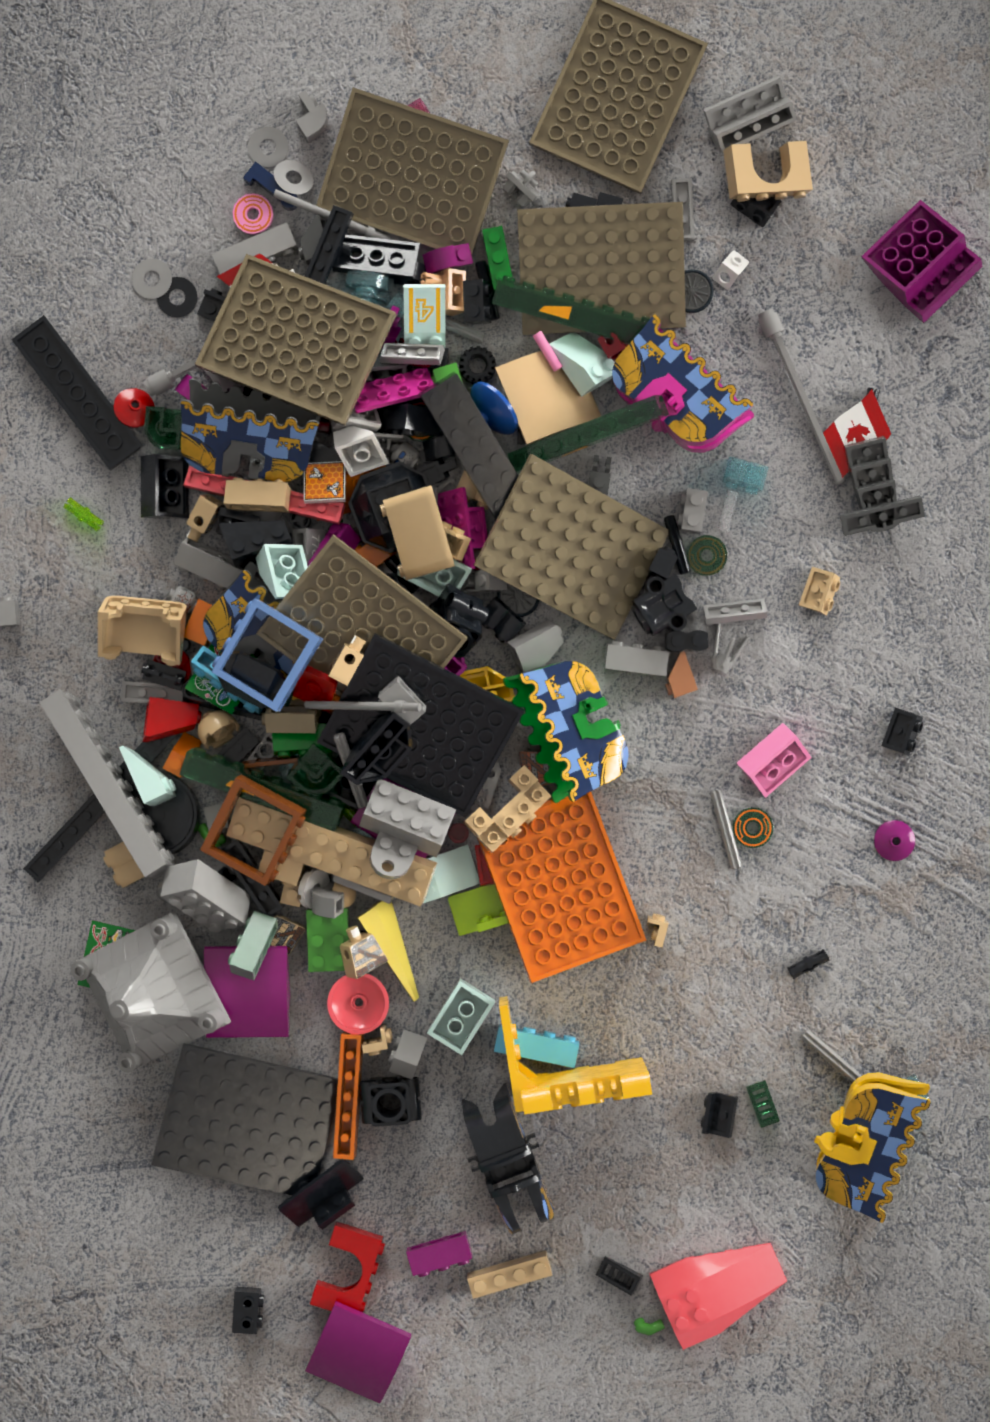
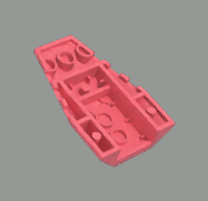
M770 1243L743 1247L736 1250H725V1252L708 1253L696 1257L690 1256L650 1273L659 1299L683 1350L722 1333L787 1282Z

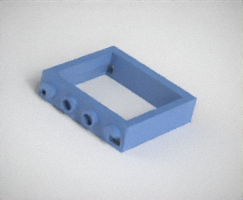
M254 599V601H250L244 610L246 612L242 620L239 619L235 624V633L232 638L229 637L223 645L225 650L222 655H218L212 664L214 667L212 673L272 710L280 712L323 641V638L261 600ZM258 609L309 639L273 701L222 670Z

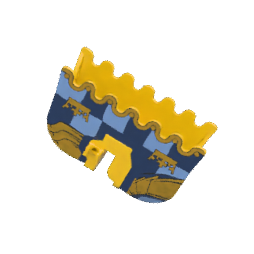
M867 1073L857 1078L850 1085L844 1107L841 1106L840 1110L834 1112L830 1118V1124L835 1129V1132L823 1133L821 1136H816L814 1140L820 1148L817 1157L816 1182L820 1191L827 1198L863 1213L881 1223L885 1221L886 1213L879 1205L883 1206L885 1203H891L893 1200V1194L886 1187L897 1185L900 1182V1176L894 1169L907 1164V1156L901 1150L911 1148L915 1144L914 1137L908 1132L913 1131V1129H919L922 1126V1120L916 1114L920 1113L921 1110H927L931 1104L930 1099L917 1095H926L930 1090V1085L883 1073Z

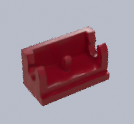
M611 333L613 340L610 337L607 339L603 336L599 337L597 340L608 359L616 360L620 353L628 346V342L621 334L617 336L615 333Z

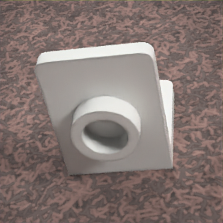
M733 250L722 262L712 279L726 290H729L739 274L749 264V261ZM721 272H725L730 276L729 282L721 279Z

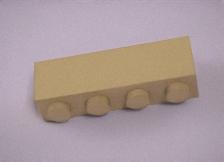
M544 1250L469 1272L467 1280L474 1299L552 1276V1269L547 1252Z

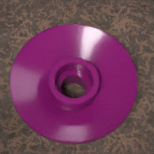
M891 820L883 823L877 829L874 836V845L879 855L890 861H900L908 857L913 851L915 836L912 829L906 823ZM895 837L899 838L897 845H894L892 842Z

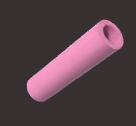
M542 331L533 335L534 340L553 371L555 372L562 368V364Z

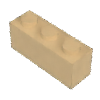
M233 478V480H226L224 505L227 509L289 513L291 488L287 482H283L280 479L266 482L259 478L258 480L253 479V481Z

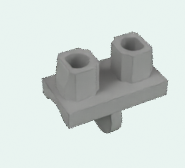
M522 170L520 175L524 178L523 180L515 171H509L506 174L507 179L502 188L509 194H512L518 187L522 193L516 200L523 207H526L532 201H537L540 195L529 185L530 183L535 188L539 184L534 180L536 173L532 171L528 174L525 170Z

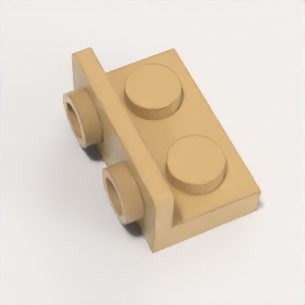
M812 567L799 606L827 616L828 611H831L834 604V594L839 590L840 577L835 573Z
M653 913V916H648L647 922L656 924L658 927L654 926L651 940H654V946L663 948L669 923L665 920V916Z

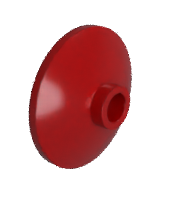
M129 388L120 392L115 398L113 405L117 419L122 424L133 428L148 424L155 412L152 398L145 391L137 388ZM137 403L139 407L134 408L131 404Z

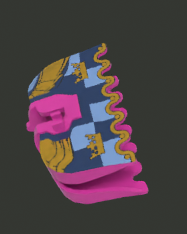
M653 315L639 334L620 353L612 369L613 381L619 396L631 406L627 415L631 419L641 417L645 413L651 416L656 415L651 428L656 432L668 433L679 446L687 451L705 453L715 449L737 429L754 418V413L749 410L753 407V402L747 398L738 401L735 397V386L728 384L723 387L719 383L721 380L720 372L712 371L708 373L704 369L706 360L703 357H697L693 360L689 356L691 352L690 345L682 343L678 346L674 342L676 333L671 329L665 332L661 328L659 329L661 319L657 315Z

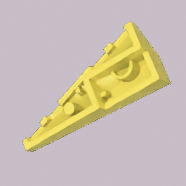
M380 900L356 918L367 933L374 935L388 959L387 964L413 1002H415L419 995L392 902L389 904Z

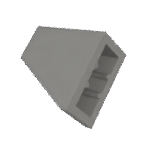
M548 619L507 642L519 674L544 667L564 643L561 637L563 632L558 624Z

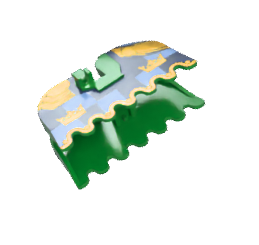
M564 661L503 678V683L507 688H516L517 694L512 698V704L525 709V713L520 718L521 725L533 728V732L528 736L529 744L541 747V751L535 757L536 762L549 766L548 771L544 773V781L557 785L556 790L551 795L554 803L560 802L567 796L570 801L574 802L588 792L616 779L623 773L629 756L626 741L619 730L621 728L619 720L612 722L605 718L591 723L586 718L587 714L608 705L605 697L601 696L594 674L588 667L579 662Z

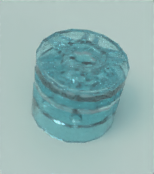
M367 271L347 272L345 286L354 291L348 294L386 308L383 304L387 303V299L378 294L388 292L389 277Z

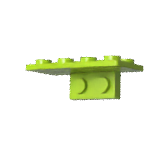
M495 885L481 886L448 897L459 936L475 931L482 932L508 924Z

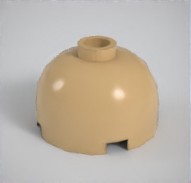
M224 710L207 711L199 722L197 729L198 737L206 749H209V746H213L215 749L230 741L234 737L232 733L234 730L238 732L240 725L230 713Z

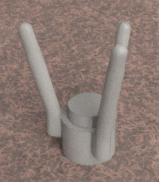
M716 624L714 649L711 662L714 663L712 668L728 673L729 669L733 668L734 662L749 638H744L731 659L729 654L735 638L732 637L725 654H719L717 657L720 624Z

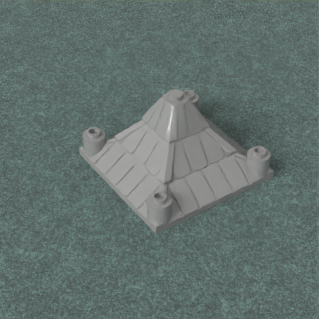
M175 911L75 961L71 966V973L75 979L80 981L87 980L102 1012L105 1014V1018L123 1051L118 1057V1066L124 1072H132L138 1067L181 1047L183 1043L187 1044L206 1034L213 1033L231 1022Z

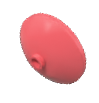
M365 974L358 979L349 978L345 975L335 982L329 992L327 1000L328 1012L332 1021L341 1030L350 1034H366L378 1028L386 1018L389 1010V996L385 986L373 975ZM356 999H362L363 1004L361 1006L356 1005Z

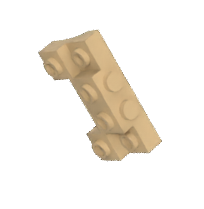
M525 765L508 780L519 793L492 819L479 807L464 821V824L491 854L509 836L514 838L522 831L519 827L524 822L529 824L536 817L534 813L551 797Z

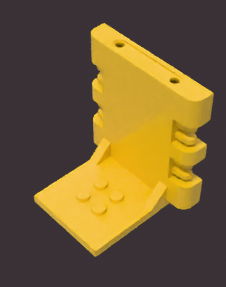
M508 996L499 997L500 1016L516 1112L524 1111L525 1115L562 1109V1105L571 1104V1107L602 1103L605 1101V1098L613 1097V1100H622L652 1095L649 1072L642 1057L589 1067V1065L575 1067L573 1070L554 1073H534L518 1061L521 1060L519 1044L515 1045L514 1039H518L516 1024H512Z

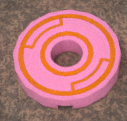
M255 193L246 194L239 198L232 212L236 226L243 233L249 235H258L265 232L271 226L274 218L273 208L269 201L262 195ZM253 209L259 212L258 217L254 220L248 218V212Z

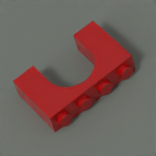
M336 1221L329 1245L354 1254L362 1265V1276L356 1283L347 1287H340L317 1280L310 1305L331 1311L335 1301L363 1313L366 1305L363 1298L365 1294L369 1295L372 1282H369L371 1274H376L379 1263L375 1261L377 1255H382L385 1243H382L383 1236Z

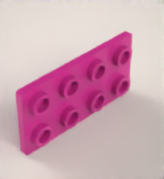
M419 368L411 372L396 374L365 383L355 404V412L361 413L420 398L419 393L434 384L428 368Z
M465 487L438 493L437 503L441 520L451 524V529L454 526L464 530V535L471 538L464 558L459 562L475 569L473 549H482L488 537L484 507H468Z

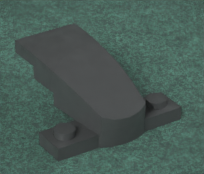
M881 436L844 445L853 489L860 508L857 511L840 514L844 536L868 530L876 532L887 531L896 527L901 522L925 517L922 497L920 495L897 501L896 485L892 474L891 459L888 456L886 437Z

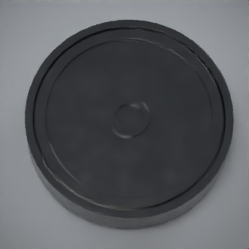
M165 775L174 782L176 797L152 807L143 803L133 782L130 784L133 788L131 793L134 798L137 797L143 804L144 808H142L145 816L149 815L152 819L154 831L156 833L159 832L163 837L165 849H169L172 854H176L187 847L194 839L201 819L200 805L192 789L183 781Z

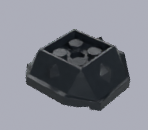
M396 462L360 476L348 506L364 544L389 554L397 551L388 517H383L380 505L383 504L384 499L429 486L427 478L423 473L401 462Z

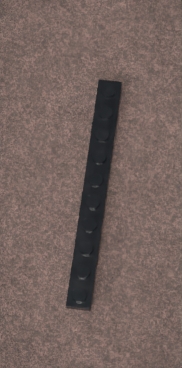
M333 205L305 277L326 284L354 214L351 211ZM263 394V397L265 399L271 398V396Z
M179 734L150 742H142L134 751L151 764ZM124 761L120 765L123 772L120 775L124 781L127 780L132 784L134 782ZM95 794L80 807L23 868L35 881L40 882L105 813Z

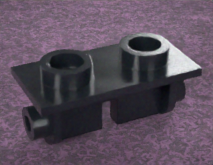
M148 659L146 666L142 667L141 673H143V680L181 691L187 671Z

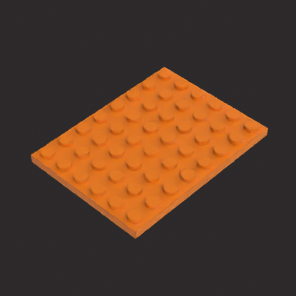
M591 791L574 802L570 801L568 796L558 803H554L552 799L547 800L534 813L536 817L529 824L524 822L519 827L522 831L514 838L509 836L492 854L478 839L530 983L646 941Z

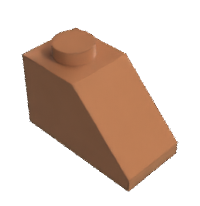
M685 651L678 654L667 677L668 683L665 684L668 695H672L673 698L698 690Z

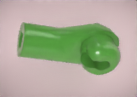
M205 823L199 825L198 829L204 840L209 832ZM223 834L220 835L215 845L216 847H221L226 842Z
M638 1318L634 1321L635 1330L641 1334L653 1335L665 1329L661 1319L651 1324L645 1323L643 1318Z

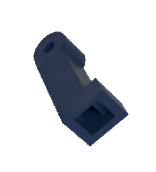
M256 161L243 177L244 182L249 186H252L255 182L272 196L277 189L298 198L297 194L283 190L275 181L274 175ZM279 200L282 207L287 211H293L297 208L294 205Z

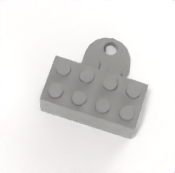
M377 780L359 825L378 834L370 854L371 867L375 873L382 878L391 880L402 877L409 870L417 850L437 858L456 809L385 780ZM382 864H391L393 870L391 872L384 871Z
M199 859L166 867L164 880L159 882L156 890V895L160 900L177 907L184 914L191 916L196 922L203 924L212 932H221V930L235 929L238 926L246 925L251 899L249 893Z

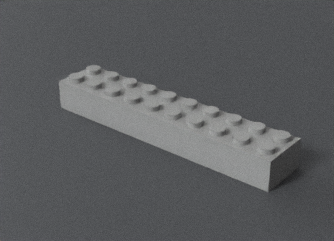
M59 689L39 703L144 877L157 879L165 873L166 867L175 865L173 862L175 860L174 855L169 849H165L163 845L165 841L161 834L154 831L152 819L149 815L145 816L142 808H144L143 804L137 797L134 798L131 793L133 791L132 786L127 780L124 781L120 775L123 773L117 763H113L110 758L112 753L107 746H103L100 742L102 737L97 729L91 727L90 722L92 721L89 715L80 709L81 702L75 694L72 695L70 692Z

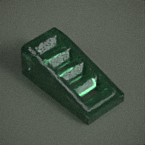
M766 1080L746 1086L759 1126L762 1128L779 1122L780 1119ZM764 1088L765 1092L753 1095L752 1092ZM767 1097V1100L759 1103H756L755 1101L757 1099ZM770 1105V1108L762 1111H759L758 1109L760 1107ZM773 1114V1116L762 1120L761 1116Z

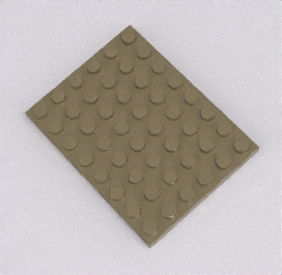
M593 0L529 145L641 194L708 43L612 0Z
M353 87L316 206L331 212L333 205L351 211L354 214L353 221L435 249L469 243L472 256L509 140Z
M683 202L517 209L523 335L536 334L540 331L543 334L638 330L643 329L653 315H657L661 319L659 329L686 327ZM543 306L572 307L569 319L539 311Z
M246 254L195 365L213 374L346 426L394 322L396 312Z
M530 454L474 566L615 640L631 609L630 607L633 605L632 601L637 598L649 574L647 571L658 549L662 548L669 534L668 529L537 456Z
M334 534L275 608V610L323 638L308 666L328 674L344 643L350 645L355 635L366 641L360 651L363 654L374 633L442 668L448 664L468 638ZM272 616L267 618L256 633L294 663H296L309 641L308 638ZM347 654L345 659L347 661H352L354 656L352 654ZM338 681L335 693L341 697L346 685Z

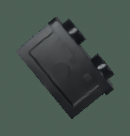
M720 1092L708 1093L704 1100L705 1115L701 1119L702 1134H714L726 1138L732 1137L738 1101L737 1096Z

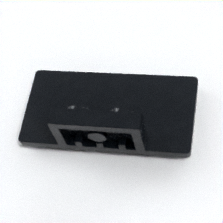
M341 1159L290 1198L286 1199L278 1206V1209L298 1227L314 1217L318 1227L323 1230L355 1206L348 1190L364 1178L349 1162Z

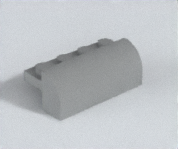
M779 76L703 109L710 137L722 154L723 150L731 144H745L797 120L792 101L786 97Z

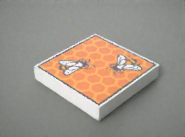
M343 462L308 463L304 471V503L346 502V468Z

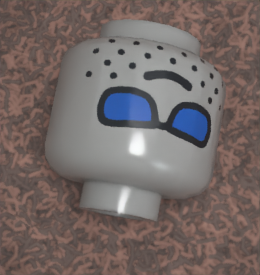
M403 442L400 445L396 443L390 450L392 454L390 462L392 464L401 462L415 469L420 462L419 451L408 442Z

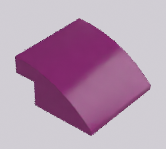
M921 200L861 256L884 286L923 323L983 267L981 258L966 247L965 235Z
M204 946V969L231 1020L229 1024L217 1029L213 1033L206 1034V1038L289 1037L291 992L287 946H270L254 981L233 974L230 971L228 959L232 952L235 953L237 946Z
M335 1301L305 1371L377 1403H381L409 1344L411 1333Z

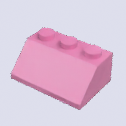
M782 723L750 752L744 755L737 762V765L766 798L812 757L798 737Z

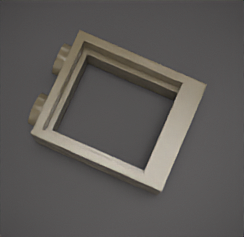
M301 699L291 700L290 705L283 707L280 712L266 708L265 713H262V725H265L266 733H316L322 718V709H305V701Z

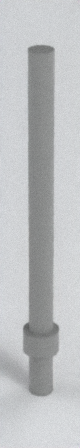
M277 189L274 192V198L325 219H328L330 211ZM351 220L349 228L364 234L365 237L390 239L389 235L376 231L374 227H367Z
M396 700L395 702L305 701L304 703L305 709L395 711V713L421 711V703H406L405 700Z

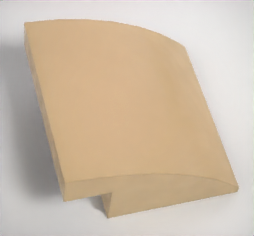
M542 351L495 367L506 398L516 413L518 427L526 446L543 439L546 442L602 418L592 393L589 392L581 397L562 368L555 372L553 371Z

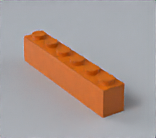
M345 1031L341 1034L333 1150L334 1159L354 1160L357 1155L360 1109L359 1082L362 1078V1044L364 1042V1034H350Z

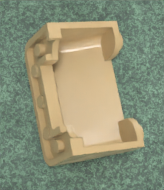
M431 485L383 500L380 508L383 517L387 516L401 562V565H398L401 578L405 577L406 580H410L455 566Z
M125 596L106 597L98 610V657L113 660L121 652L159 655L161 656V661L168 666L180 665L186 624V604Z

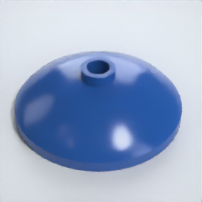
M485 382L475 383L471 388L470 396L489 428L499 434H513L518 428V419L509 401L492 385Z

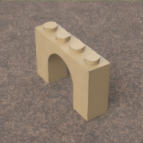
M807 141L787 142L779 148L782 176L778 183L765 182L756 174L753 167L750 144H731L724 149L729 198L743 202L750 200V198L762 201L769 197H775L776 200L785 199L787 196H793L794 199L806 197V194L813 190Z

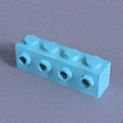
M203 645L191 661L193 672L200 678L205 676L216 689H223L218 676L212 673L214 668L212 664L218 655ZM229 692L226 694L235 702L237 700L241 701L244 704L243 707L251 713L255 711L260 714L263 710Z

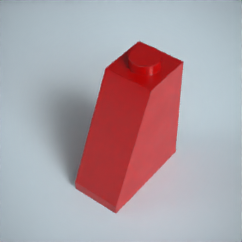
M150 697L147 702L142 742H150L194 730L196 724H199L201 721L202 712L198 711L199 704Z

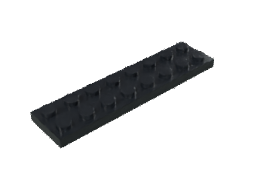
M43 315L11 339L110 471L143 447L132 430L117 419L113 405L46 316Z

